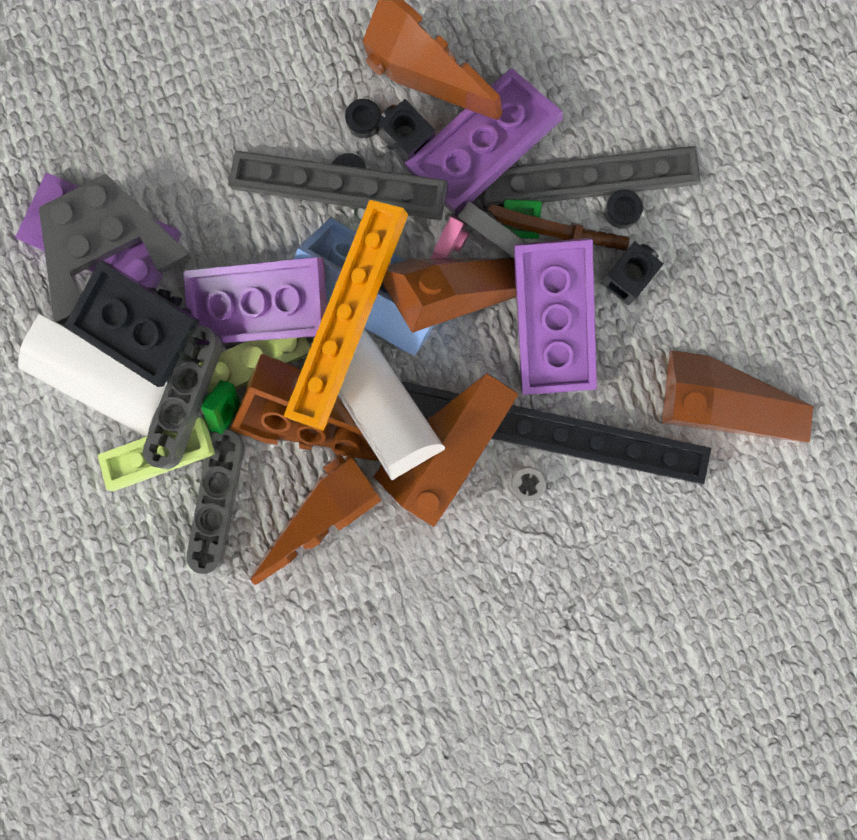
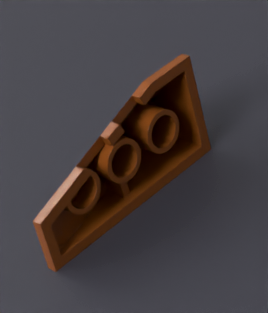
M378 0L363 38V44L368 56L366 62L376 74L381 76L384 73L395 83L492 119L498 120L502 116L500 95L468 63L462 62L460 65L456 63V58L448 48V43L440 35L434 40L421 27L419 23L423 17L404 0Z
M410 258L390 264L382 281L412 333L516 297L514 258Z
M670 351L662 424L810 443L814 406L711 356Z
M264 354L260 355L232 422L231 431L268 444L278 445L280 439L298 442L299 449L312 450V446L317 445L331 448L336 455L348 456L351 454L354 458L379 461L338 396L324 431L284 417L301 370Z
M484 374L452 399L445 407L427 419V422L444 445L445 449L393 480H391L381 464L374 478L401 507L432 527H435L519 393L490 374Z
M339 454L322 467L325 473L316 481L254 568L250 579L254 585H257L292 562L298 556L296 549L303 546L305 550H311L322 542V539L329 533L330 527L335 525L338 531H340L382 501L377 488L351 454L345 458Z

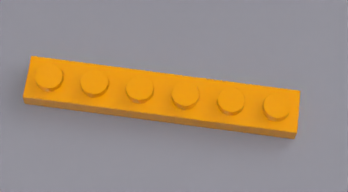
M369 200L284 417L324 431L407 220L408 213L404 208Z

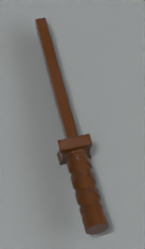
M493 204L488 206V211L498 222L564 240L591 238L595 246H605L606 248H615L626 251L629 246L628 236L607 234L601 231L596 232V230L591 229L586 230L580 224L571 223V225H566Z

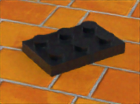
M99 260L64 328L156 387H164L200 320L108 262Z

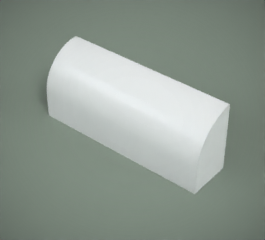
M40 314L37 315L28 331L19 353V367L24 372L145 437L148 436L167 381L164 387H156L64 328L63 325Z
M364 329L338 397L389 477L393 480L443 451L445 447L368 332Z

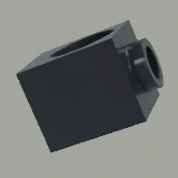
M406 99L397 106L394 104L389 106L379 118L380 138L404 163L435 137V129ZM401 126H409L414 130L408 136H400L395 132Z
M634 241L600 284L627 305H630L664 263L658 259L657 252L646 244L639 245ZM632 263L637 265L642 273L641 278L629 276L626 271V264Z

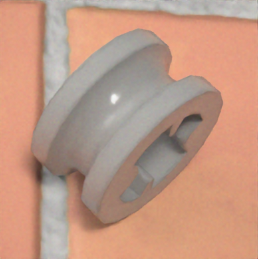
M524 468L517 471L511 480L513 494L523 501L538 499L543 495L546 486L544 476L534 468ZM524 474H528V478H532L533 475L537 479V483L534 485L536 492L529 496L528 491L522 494L518 488L522 484L520 477Z

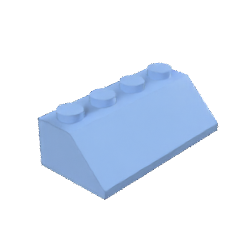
M331 217L298 247L294 258H324L327 305L356 235L354 230ZM393 253L389 265L405 259ZM382 283L364 329L415 357L435 325L412 333Z

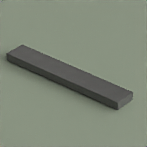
M696 146L510 167L481 193L483 209H488L490 204L503 207L504 199L540 200L544 203L612 195L619 190L640 192L698 185L701 180Z
M235 151L228 186L232 190L366 209L369 200L402 207L408 213V216L442 220L449 186L447 180L242 151Z

